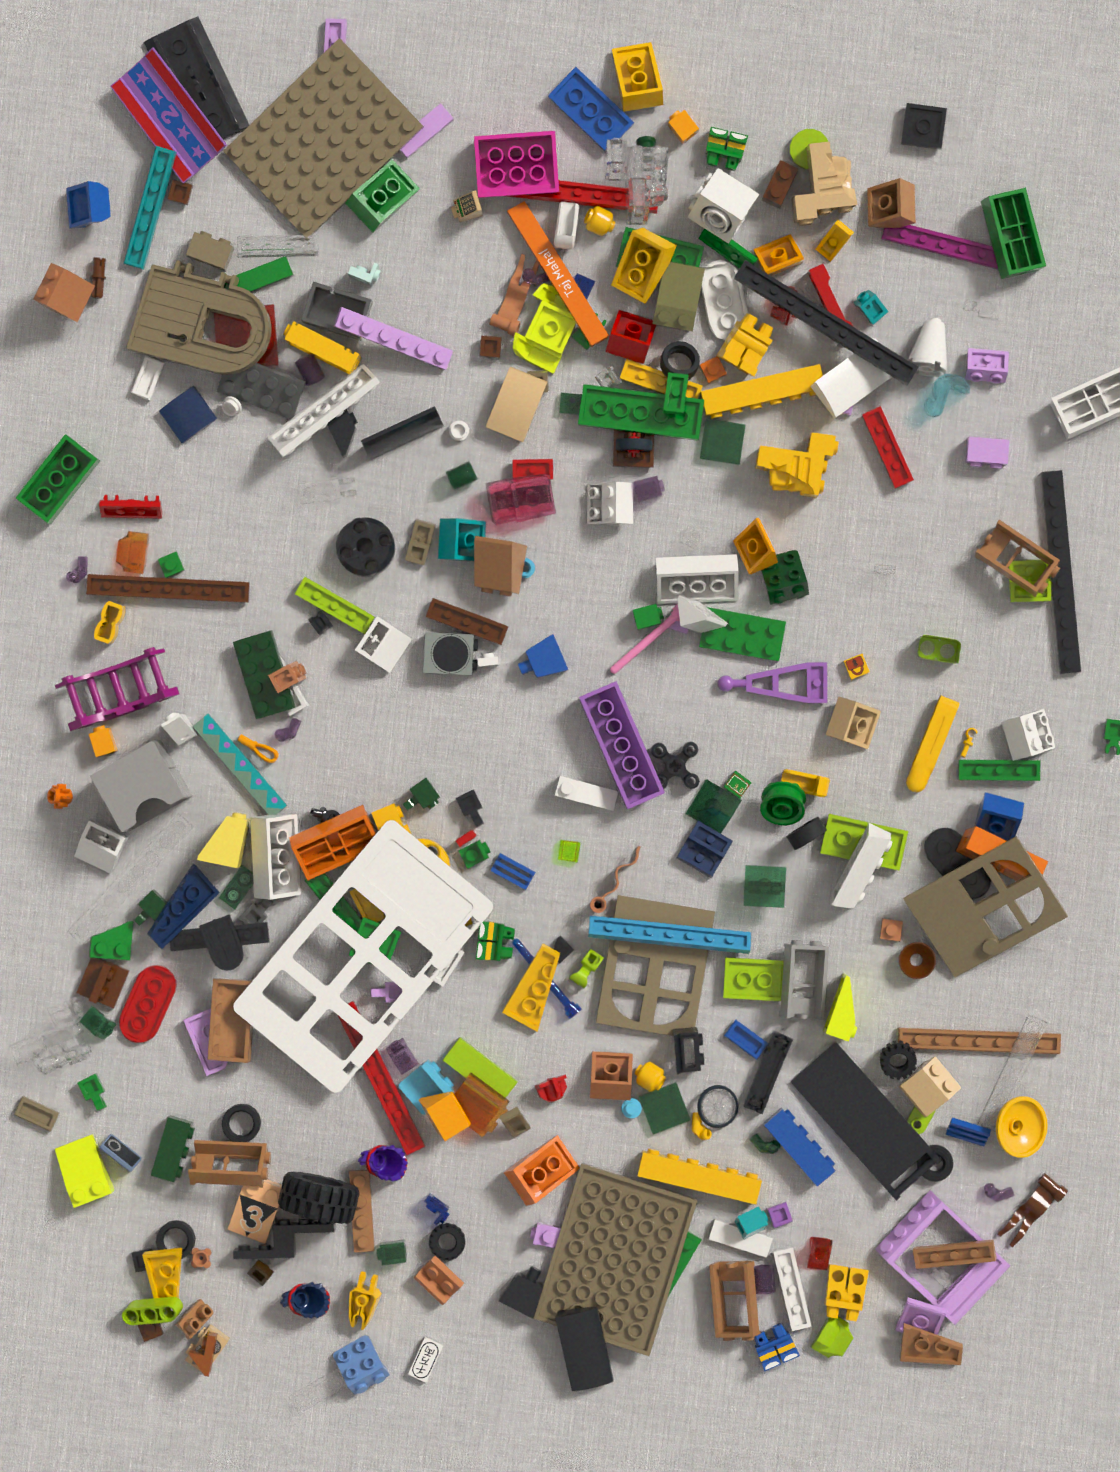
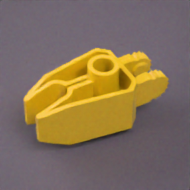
M363 1271L360 1272L358 1284L349 1292L350 1325L354 1328L360 1314L362 1317L361 1330H364L372 1319L382 1294L376 1288L378 1275L373 1274L370 1286L364 1285L366 1272Z

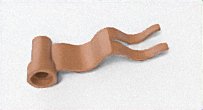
M521 254L517 269L510 280L498 315L493 313L489 323L491 326L507 331V334L515 336V332L518 333L521 321L517 319L539 267V263L536 260L529 275L519 286L526 256L524 254Z
M641 846L637 847L635 859L632 863L620 865L615 869V887L602 897H595L591 900L590 908L593 912L601 913L606 909L604 898L614 892L619 885L618 870L623 866L633 865L637 862ZM596 901L601 903V907L598 909L594 906Z

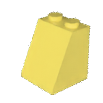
M235 812L232 815L226 816L198 855L197 860L234 868L241 867L250 825V819L246 818V814Z

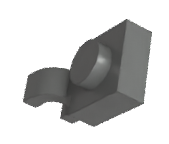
M264 899L259 906L253 902L239 919L244 924L262 923L268 917L264 911L274 901L272 899Z

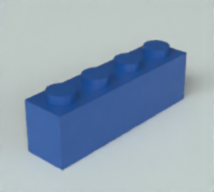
M781 1107L763 1124L818 1187L836 1171L833 1168L835 1163L828 1155L824 1157L821 1154L820 1150L822 1148L815 1140L811 1142L806 1135L809 1133L802 1124L796 1125L793 1121L795 1116L789 1109L784 1111Z

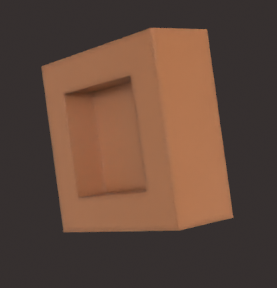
M882 918L880 939L900 941L903 921Z

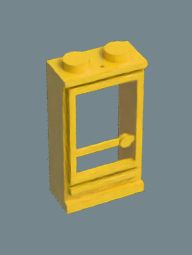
M293 321L292 325L288 324L284 331L285 341L289 345L347 374L356 370L362 359L359 353L354 352L353 354L350 349L347 348L346 350L344 346L297 324L295 321Z

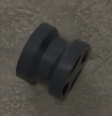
M322 610L318 612L316 617L308 619L319 635H322L326 628L333 627Z

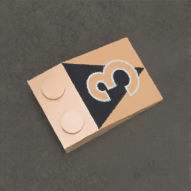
M267 1179L264 1180L263 1188H260V1186H243L227 1230L265 1244L279 1209L278 1199L282 1185Z

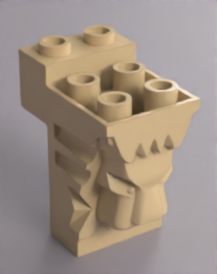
M830 142L809 144L806 147L811 194L795 195L791 198L794 223L799 222V226L811 225L818 218L817 212L818 215H828L832 213V210H838V213L851 212L852 208L857 205L855 188H851V161L847 160L846 157L832 156Z

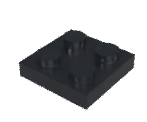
M906 103L901 144L941 150L947 108Z

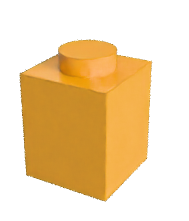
M678 110L669 117L668 126L682 144L699 132L698 126L685 110L682 112Z
M104 725L93 728V733H90L89 737L96 757L118 751L111 728L105 729Z

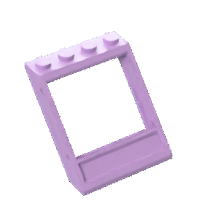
M930 1190L875 1250L933 1305L947 1309L945 1316L956 1325L1004 1274L1010 1265L997 1252V1259L994 1262L970 1264L938 1299L914 1277L911 1278L899 1267L895 1261L944 1209L961 1224L960 1227L975 1241L983 1240Z

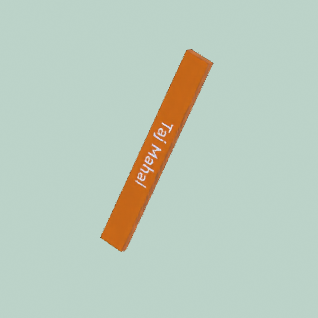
M523 201L507 210L509 217L590 346L593 347L609 337L607 331L526 202Z

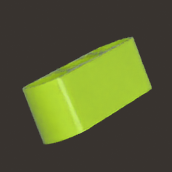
M177 1297L133 1300L123 1311L122 1319L128 1325L172 1322L182 1311L183 1303Z

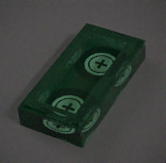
M241 865L219 899L236 910L254 884L253 872L244 865Z

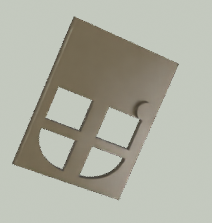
M1017 836L903 898L954 977L963 974L1068 917L1065 909ZM1010 860L1022 865L1030 874L1006 887L991 862ZM983 867L998 891L974 904L959 880ZM1039 887L1043 894L1044 905L1040 916L1030 923L1016 902V899ZM1007 904L1022 929L999 940L989 927L984 916Z
M617 895L614 918L705 928H713L715 911ZM610 940L595 1023L674 1036L673 1029L695 1027L709 950ZM618 953L650 958L645 986L614 980ZM664 961L695 966L691 993L659 988ZM612 989L643 994L639 1021L631 1020L618 1011L612 999ZM658 997L689 1002L686 1011L675 1021L666 1024H653Z

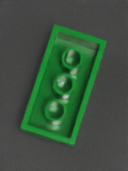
M65 434L20 491L16 499L45 522L52 524L99 464L100 460Z

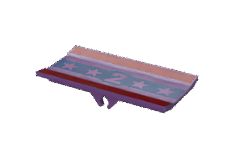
M151 48L139 62L110 86L155 147L159 146L177 152L172 169L182 183L192 178L227 146L155 48Z

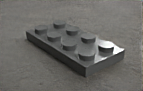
M255 363L243 372L222 375L217 392L292 419L296 414L306 381Z

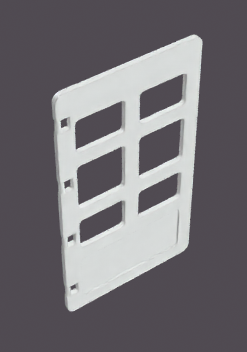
M389 820L380 828L238 997L233 1006L234 1011L331 1092H340L493 910V904L485 895L394 820ZM350 887L359 891L386 915L385 919L368 938H363L332 911V908ZM473 916L477 921L469 929L465 924ZM320 923L325 924L355 949L354 956L329 985H324L293 959V954ZM398 926L402 927L432 952L431 959L415 977H410L379 951L382 943ZM367 962L372 963L402 988V993L376 1024H371L340 998V993ZM432 964L437 969L428 977L424 973ZM280 970L286 971L316 997V1001L298 1021L293 1020L263 995V990ZM327 1009L333 1010L363 1036L362 1041L345 1060L340 1059L310 1034V1029ZM392 1013L396 1018L388 1026L383 1021ZM351 1061L355 1064V1067L347 1074L343 1069Z

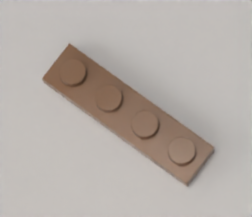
M368 1170L349 1171L350 1184L356 1186L359 1190L354 1219L352 1220L354 1252L375 1251L370 1173Z
M993 1239L913 1248L916 1269L994 1262L997 1259Z

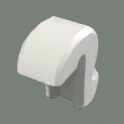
M562 201L559 203L554 237L555 248L569 250L574 248L579 214L578 203Z

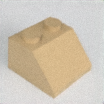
M838 696L826 735L868 749L881 711Z
M936 1056L925 1061L899 1086L924 1118L947 1102L961 1089L960 1085Z

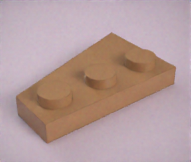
M905 1323L903 1324L900 1361L961 1365L962 1343Z

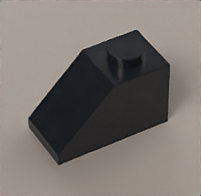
M347 409L344 410L342 415L333 418L327 424L343 458L348 456L357 430L355 424L358 423L354 413H349Z

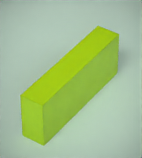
M461 1037L443 1058L445 1063L500 1105L518 1083L515 1078Z

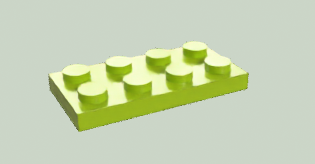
M828 814L825 827L827 831L824 832L820 853L849 860L869 822ZM871 823L891 833V841H893L889 851H884L881 857L883 862L880 867L900 871L908 831Z

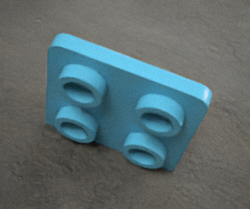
M429 1059L399 1084L402 1092L423 1115L426 1113L418 1101L420 1098L451 1091L454 1092L452 1081L447 1076L444 1078L439 1072L441 1068L435 1061L431 1062Z

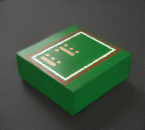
M735 770L723 787L740 799L752 782Z

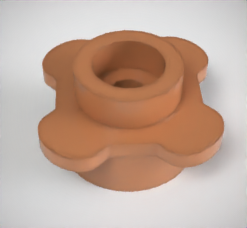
M194 1248L192 1250V1267L209 1268L211 1266L210 1255L212 1252L209 1248L204 1250Z

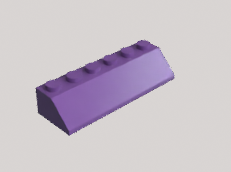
M617 681L578 697L626 809L664 794V789Z

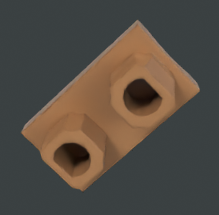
M198 1299L175 1325L183 1331L187 1339H191L214 1312L208 1304Z

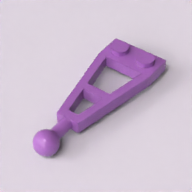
M807 662L746 675V679H732L730 676L724 675L719 678L718 687L725 692L730 691L733 687H746V692L804 703H827V662ZM807 669V697L779 692L778 674ZM772 676V690L752 687L753 679Z

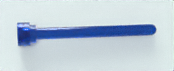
M514 939L512 944L530 965L534 957L519 939ZM552 980L550 990L563 1004L566 1016L571 1019L582 1008L577 1003L571 1002Z

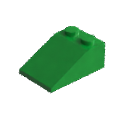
M392 159L354 191L345 204L373 233L414 196L420 188Z

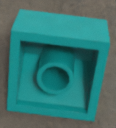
M440 518L438 559L474 561L475 536L485 537L486 521Z

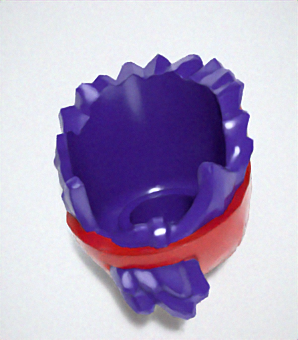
M377 1145L370 1150L361 1152V1157L358 1159L360 1165H365L370 1174L381 1180H390L392 1182L400 1180L404 1176L408 1164L405 1153L402 1152L403 1149L395 1148L394 1145Z

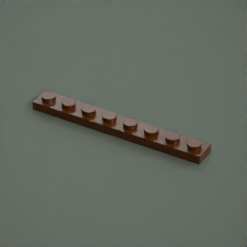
M87 574L86 594L249 603L250 582Z

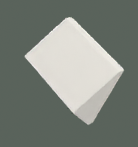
M680 595L678 596L681 627L703 633L726 627L728 624L702 603Z

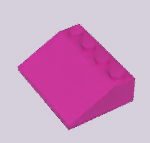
M555 131L474 136L478 198L559 192Z

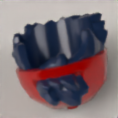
M314 1282L295 1285L290 1291L282 1294L283 1299L280 1301L282 1307L288 1306L293 1314L305 1318H319L327 1313L330 1305V1296L321 1283L314 1284Z

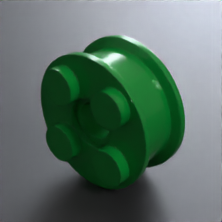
M781 781L769 783L764 788L761 795L760 812L767 821L776 825L787 826L799 822L804 817L806 795L798 784Z

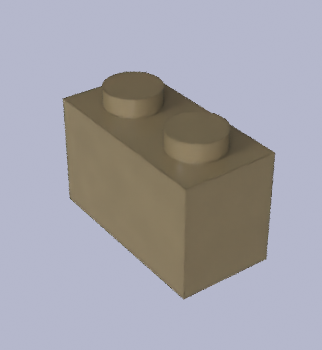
M200 231V234L194 232L186 253L187 257L226 271L234 251V247L230 245L231 242L223 238H219V241L211 238V234Z

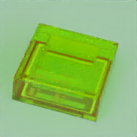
M560 840L558 860L578 863L581 842Z

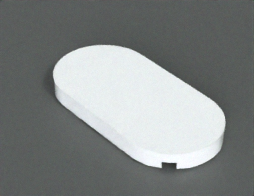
M718 260L711 262L705 267L701 291L710 331L715 337L725 341L734 328L736 321L741 322L748 311L742 284L734 279L738 270L729 262Z

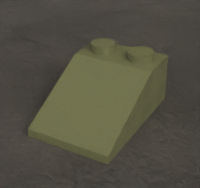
M670 261L661 279L653 324L693 332L705 268Z

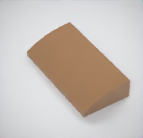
M213 978L208 1060L251 1062L253 1026L234 1011L233 1006L238 997L253 980Z

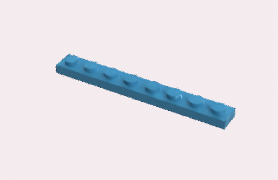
M590 916L588 937L744 954H749L751 949V932Z

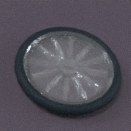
M714 1085L707 1088L698 1099L697 1111L699 1117L706 1125L713 1128H722L729 1125L738 1113L736 1095L731 1089L722 1085Z

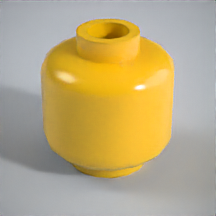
M595 206L593 209L590 208L584 218L586 229L599 236H604L607 232L611 233L615 226L613 213L599 206Z
M646 1062L644 1065L640 1064L635 1071L637 1076L636 1083L649 1092L659 1090L666 1080L664 1070L652 1062Z

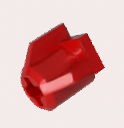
M566 1074L547 1078V1080L534 1085L539 1098L549 1103L562 1099L567 1088L564 1080L567 1078Z

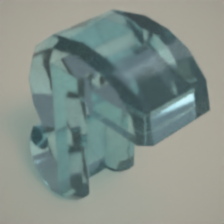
M955 374L940 376L932 386L934 400L928 398L924 403L925 413L930 417L941 415L950 389L969 395L970 386L963 377Z

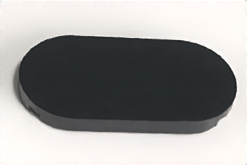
M938 828L929 834L924 845L927 859L942 876L972 861V859L956 852L962 836L951 828ZM983 867L959 880L971 899L982 897L987 893L991 885V879Z

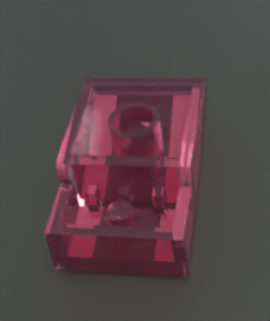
M549 474L521 476L485 483L491 518L495 525L512 521L518 523L556 514Z

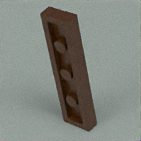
M432 598L426 614L427 618L502 645L509 627Z

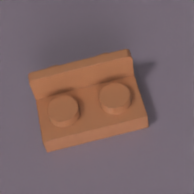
M436 1256L432 1257L414 1277L442 1305L464 1284Z

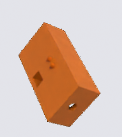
M361 805L289 837V840L307 880H310L353 861L377 832L364 805Z
M974 826L965 830L956 852L974 860L1007 841ZM1028 852L1043 875L1049 861ZM1010 860L991 862L997 872L1015 881L1030 874L1022 865Z

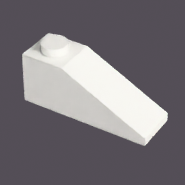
M560 776L555 796L614 811L619 791Z

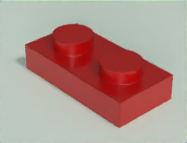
M553 459L512 460L513 480L547 476L548 480H553Z

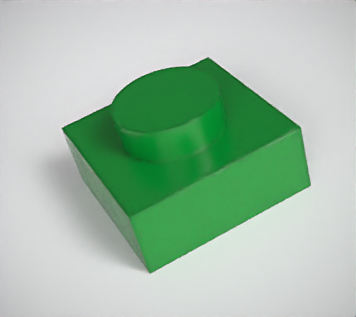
M177 551L158 559L165 578L185 571Z

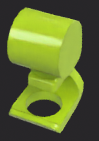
M590 948L580 962L582 964L580 970L570 975L569 979L584 989L587 986L588 975L591 971L595 972L604 957Z

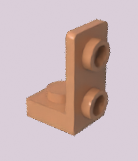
M295 661L268 676L277 693H280L294 684L305 680V674L307 673L304 666Z

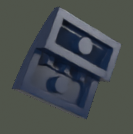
M195 386L190 387L159 410L182 444L217 419Z
M697 821L676 858L712 878L733 841Z

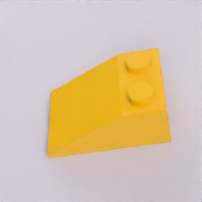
M652 43L612 49L623 112L663 105V88Z
M645 228L632 230L611 286L644 304L647 303L670 264L677 245Z

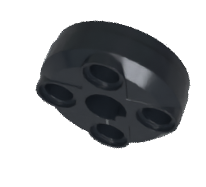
M368 517L355 518L340 531L336 542V554L340 563L352 574L361 577H371L382 573L391 564L395 555V540L388 527L379 520ZM359 523L365 525V529L361 533L355 532V526ZM384 536L390 537V543L387 546L380 545V540ZM346 548L351 549V556L342 558V551ZM372 561L376 562V569L368 571L367 564Z

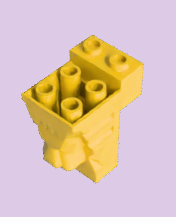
M811 432L808 439L807 452L760 445L757 452L755 469L769 472V485L773 491L787 490L789 492H800L802 496L817 498L824 490L825 481L821 480L822 474H825L828 460H824V458L831 459L833 455H836L839 441H835L836 436Z

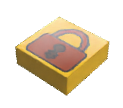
M863 653L843 661L851 680L870 672Z

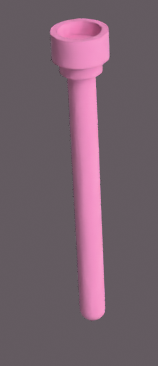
M678 604L672 608L671 615L610 668L611 673L616 674L673 623L680 621Z

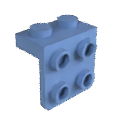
M367 1335L353 1341L333 1354L347 1387L354 1395L365 1392L368 1387L379 1384L386 1377L390 1376L387 1368L381 1362L371 1339Z

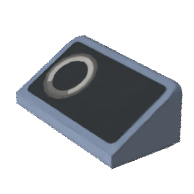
M110 1134L99 1146L102 1151L129 1172H132L142 1160L141 1156L113 1134Z

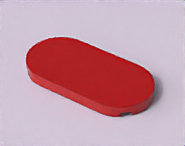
M160 965L149 966L140 972L119 1018L122 1034L131 1042L142 1043L149 1041L157 1034L177 987L173 973L166 967Z

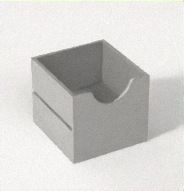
M152 740L90 775L121 832L131 831L192 797L178 770H175L176 765L161 740Z

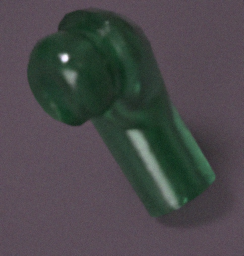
M757 1133L749 1139L761 1153L775 1154L780 1148V1143L777 1140L764 1142Z

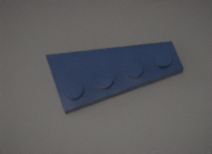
M192 864L147 933L161 949L220 893L195 864Z

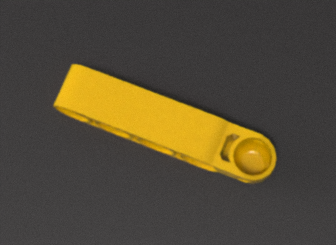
M940 695L906 778V786L910 791L917 793L925 789L958 710L959 702Z

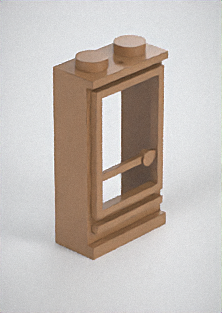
M998 520L996 528L986 537L983 546L977 549L975 553L977 559H980L1031 593L1034 597L1038 593H1044L1049 585L1046 583L1050 577L1054 578L1060 570L1058 567L1060 560L1001 520ZM1010 540L1020 546L1016 548V552L1006 566L996 560ZM1022 548L1048 564L1034 585L1008 569L1015 557L1022 552Z
M194 1140L195 1156L191 1157L192 1169L188 1170L190 1185L205 1183L260 1186V1188H263L264 1180L268 1179L267 1164L271 1163V1152H268L267 1143ZM215 1158H224L223 1170H212ZM229 1158L259 1160L257 1172L228 1171L226 1169L227 1164L230 1162Z
M717 1261L709 1265L716 1338H723V1341H732L735 1338L742 1337L743 1341L754 1340L755 1336L761 1334L758 1322L754 1261ZM723 1281H745V1291L724 1292ZM724 1295L746 1296L749 1326H727Z

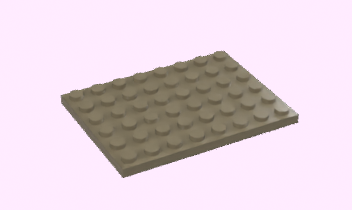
M339 38L223 152L308 240L346 203L354 191L377 173L424 126Z
M581 1163L533 1319L557 1326L555 1317L558 1311L597 1306L605 1342L650 1356L698 1200Z

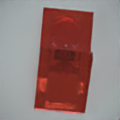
M819 1237L810 1238L807 1268L827 1270L832 1250V1240Z

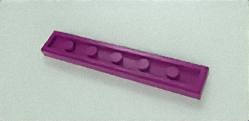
M913 225L901 228H884L881 240L999 270L993 247L990 245Z

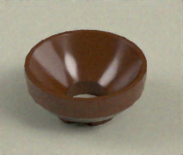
M913 942L906 945L899 955V966L902 972L913 979L927 977L932 973L936 965V957L933 950L921 942ZM913 954L921 955L922 963L920 965L914 966L911 964L910 958Z

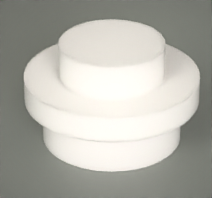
M228 396L223 400L222 410L226 415L234 416L241 412L242 406L236 398Z
M455 421L449 427V434L452 439L462 441L468 437L469 427L463 421Z

